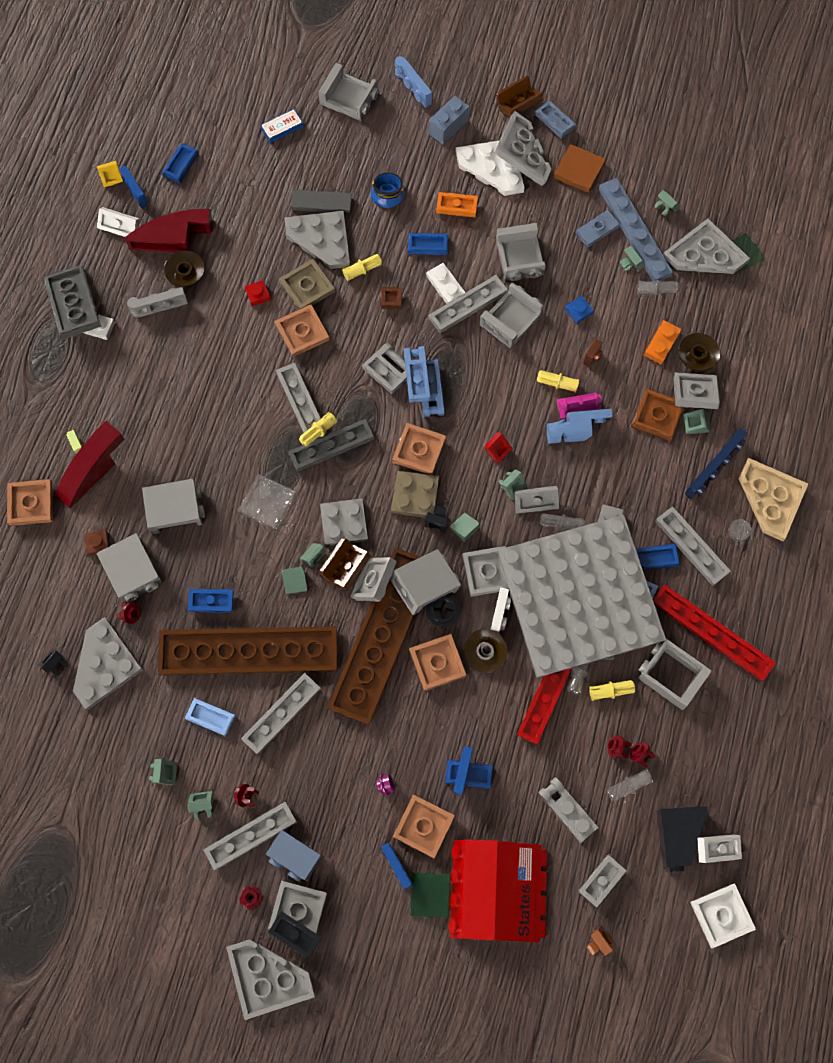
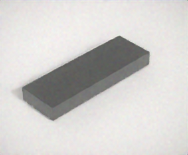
M293 190L291 210L327 213L343 211L345 214H350L352 193Z

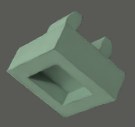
M664 190L658 195L662 200L658 201L654 206L658 210L661 206L665 205L666 208L662 212L664 216H667L671 209L676 212L681 207Z
M631 245L624 250L627 257L622 259L620 263L626 272L633 266L637 271L645 267L642 259Z
M516 469L512 473L507 472V478L504 481L499 480L507 497L512 500L515 499L514 491L524 490L528 486L522 473Z
M155 759L154 763L150 765L151 768H154L153 776H150L149 780L152 783L175 785L177 762Z
M213 791L189 795L188 810L189 813L194 812L195 819H199V811L203 810L207 812L208 818L211 817L214 802Z

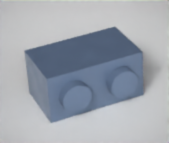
M454 96L429 119V135L444 145L469 121V106Z
M283 830L280 831L266 855L271 857L268 861L279 869L283 865L290 870L288 875L298 882L301 879L307 881L322 858L321 855Z

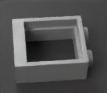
M666 639L663 644L657 643L651 652L654 655L651 661L645 660L639 668L641 675L638 679L675 706L684 710L709 676L711 670ZM664 652L696 674L681 697H678L648 675Z

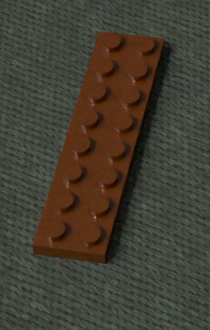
M394 547L390 558L397 561L394 570L420 557ZM390 579L386 587V593L381 601H372L327 707L328 710L369 726L414 617Z
M337 626L159 630V676L337 672Z

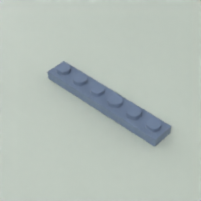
M614 178L600 184L599 191L619 222L631 246L642 259L644 268L652 282L657 283L671 277L673 271L619 180Z

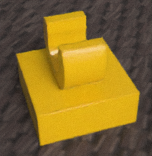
M116 161L97 166L104 187L123 182Z

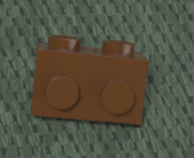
M524 76L496 93L499 110L511 117L514 111L521 114L543 100L542 93L531 87L528 76Z
M343 537L319 572L329 583L347 591L371 555L367 551L352 545L348 539Z

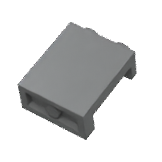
M335 63L318 92L319 101L323 106L361 121L364 114L369 112L372 100H375L378 96L377 80L373 79L369 84L343 73V65Z
M537 223L497 229L496 242L505 281H518L528 277L538 278L544 275L546 265L542 261L537 239Z
M511 283L508 292L489 312L485 310L480 316V326L511 349L542 316L543 305L537 298H532L521 286Z
M194 479L142 488L147 528L151 534L160 533L161 528L196 522L198 525H203L202 518H205L203 505L199 503V498H202L200 485H196Z
M136 533L97 553L118 598L122 602H132L140 594L156 590L159 587L158 585L162 583L144 549L141 539Z
M438 549L394 570L393 576L390 578V581L412 615L420 612L423 606L449 593L451 595L456 593L461 586L458 576L452 572L446 557L441 555Z

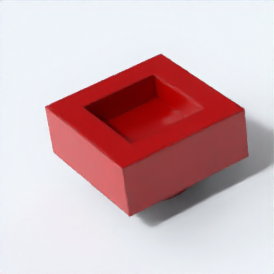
M264 280L244 286L251 306L271 300Z
M498 432L484 446L493 461L500 463L513 449L504 435Z

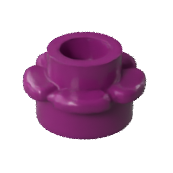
M380 774V779L376 781L377 788L380 793L389 796L390 793L395 792L393 778L390 774Z

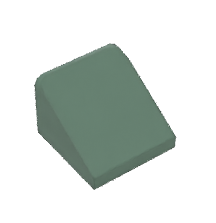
M704 409L683 414L687 434L711 432L709 415Z
M464 513L449 528L465 542L480 528V524Z
M316 543L312 544L300 557V560L308 567L313 568L325 555L324 546Z
M303 566L282 570L286 595L308 591Z

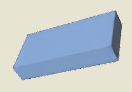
M194 698L185 719L227 737L236 715Z

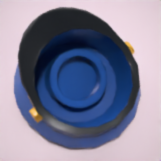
M386 172L378 175L373 180L370 194L375 204L383 208H391L397 206L403 200L405 189L398 175Z

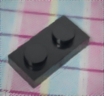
M283 911L279 913L268 931L269 934L308 959L322 938Z

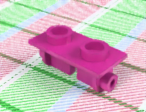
M596 392L557 399L560 418L565 419L566 413L601 410V395Z

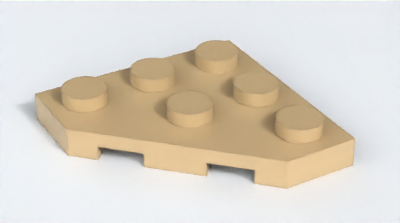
M748 458L739 476L742 488L762 532L784 541L808 483Z

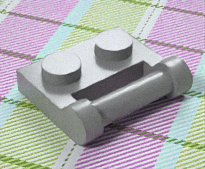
M386 343L362 365V369L392 395L407 381L405 360L392 350L393 347L389 343ZM388 356L400 368H402L404 372L401 374L394 366H392L383 357Z

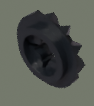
M450 594L426 605L427 619L433 625L441 628L451 627L458 621L461 614L458 600ZM443 602H445L446 610L453 611L447 612L444 619H442L441 613L437 612V609H441V606H443Z

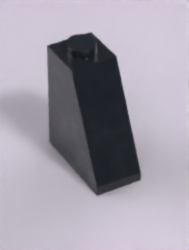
M707 806L669 808L657 811L663 868H670V872H682L684 867L691 866L698 838L700 837L708 812Z

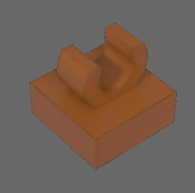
M601 925L590 935L593 941L586 948L591 955L601 950L606 956L613 951L616 945Z

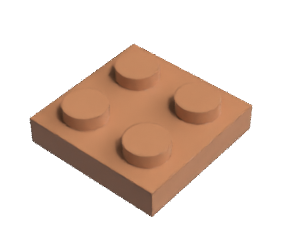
M311 304L274 321L292 357L329 341V336Z
M406 423L392 463L433 475L446 441V436Z
M50 479L7 483V524L9 526L53 522V482Z
M451 634L409 648L424 691L466 677Z
M413 795L393 838L435 858L455 815Z

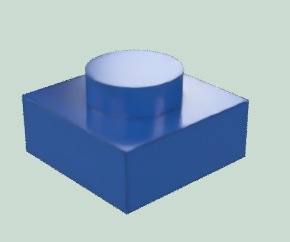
M583 296L565 306V311L576 324L582 322L594 312Z

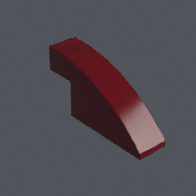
M210 209L183 210L158 217L129 233L125 240L129 249L134 251L172 253L189 251L192 233L211 234L213 224Z
M105 420L84 443L58 484L55 496L69 508L115 465L110 454L125 439L109 422Z

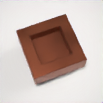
M382 287L381 309H401L402 287Z
M597 339L593 341L585 355L584 365L591 367L594 361H599L603 353L600 350L603 342Z
M106 529L84 534L86 551L89 556L97 555L98 552L110 547Z

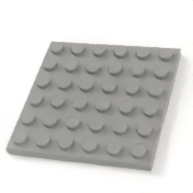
M624 515L498 550L499 559L536 678L666 640Z

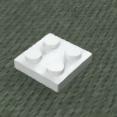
M735 884L690 902L711 948L756 930Z

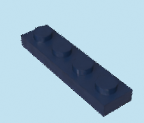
M742 428L737 431L685 492L688 498L692 499L696 494L700 496L707 488L705 483L709 479L713 481L720 473L718 468L722 464L726 466L733 458L731 453L734 450L739 451L746 443L744 438L748 432Z

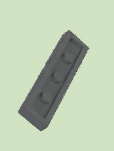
M363 419L318 438L308 446L302 445L292 449L288 453L296 471L299 472L374 440V435L366 419Z

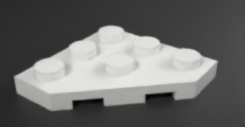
M499 141L456 147L459 169L472 173L476 179L488 186L490 184L497 188L498 192L504 196L524 193L521 171L494 153Z

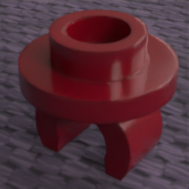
M134 602L121 603V606L124 607L122 614L117 613L116 616L127 624L137 622L140 617L139 605Z
M615 735L607 743L608 754L613 758H628L629 755L623 752L624 746L631 747L632 744L629 741H625L622 736Z
M646 742L637 743L631 748L630 759L642 767H648L644 762L646 756L652 759L655 758V754L650 751V746Z
M240 784L234 792L236 805L239 807L247 805L253 807L255 803L251 801V797L253 794L259 795V791L248 784Z

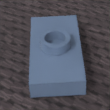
M550 100L535 111V115L560 139L564 138L576 127V124Z
M607 210L578 228L575 234L588 248L618 229L620 224Z

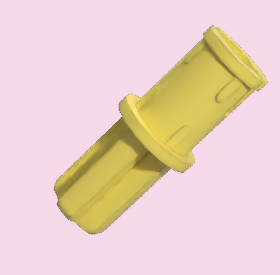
M376 254L363 261L358 260L357 263L342 269L347 281H350L362 274L366 275L367 271L381 265L382 260Z
M542 370L537 378L539 383L575 393L579 384L578 379L561 376L562 373L557 375Z
M328 412L319 421L313 422L311 424L312 427L300 436L299 441L304 446H308L319 436L323 437L325 432L337 423L335 416Z
M632 680L617 683L609 681V684L590 686V697L592 701L610 697L615 699V696L634 693L635 685Z

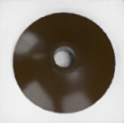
M192 251L176 252L167 259L164 265V273L167 280L177 287H190L196 284L203 277L205 270L201 257Z
M693 333L681 341L678 355L681 362L687 368L694 371H707L717 364L720 357V348L717 342L709 335ZM698 353L701 357H697L694 354Z
M478 629L471 633L465 641V659L478 672H494L501 668L507 659V644L504 638L492 629ZM484 646H489L491 648V652L486 653L484 651Z

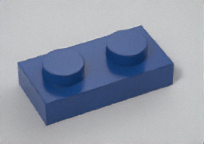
M189 589L188 611L233 613L234 591L233 589Z

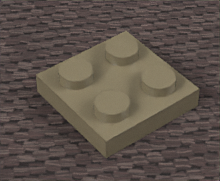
M313 259L279 278L280 284L298 309H302L310 304L313 306L335 293V288Z
M397 471L391 513L425 518L428 512L434 514L439 476Z

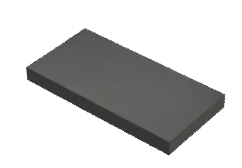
M82 265L43 277L58 332L62 340L101 327Z

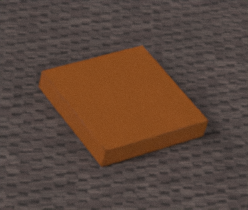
M570 144L553 178L589 193L606 159Z
M646 388L631 427L671 441L683 407L675 406L674 398Z

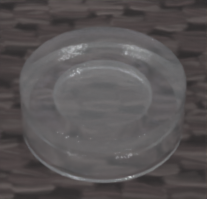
M742 519L733 521L728 529L731 539L737 542L747 540L752 531L750 524Z

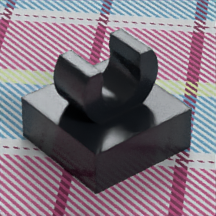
M437 506L435 514L428 512L425 518V526L445 533L448 527V519L444 518L446 508Z
M54 648L38 664L45 672L49 673L51 671L55 676L60 675L55 670L57 664H62L65 667L68 666L67 662L61 659L63 656Z

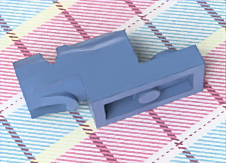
M612 409L566 413L567 421L564 419L547 424L548 443H560L562 436L565 442L587 440L592 436L591 420L594 423L606 422V418L612 417Z

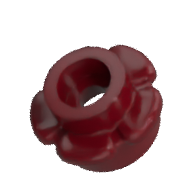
M247 886L242 890L239 901L247 910H254L256 906L261 905L263 897L258 887Z

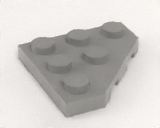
M514 111L494 153L543 186L550 174L551 167L549 162H545L542 156L544 151L539 140L534 138L532 133L534 128L531 122Z
M343 211L284 217L286 236L289 241L302 247V250L312 257L318 258L329 269L350 266Z
M706 219L663 253L665 260L676 270L734 274L746 265L750 259L709 219Z
M105 617L86 630L73 689L74 694L87 711L143 671Z
M251 939L226 947L244 1020L316 997L309 972Z

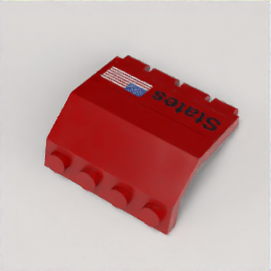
M492 840L454 841L451 851L453 870L450 876L452 882V894L449 900L451 919L448 925L450 938L540 943V938H546V921L540 920V915L546 916L547 896H541V891H547V872L541 871V867H547V850H542V845Z

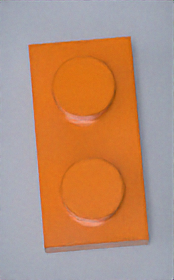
M439 192L436 213L476 217L478 196Z
M663 320L647 347L644 356L662 365L680 334L681 328Z

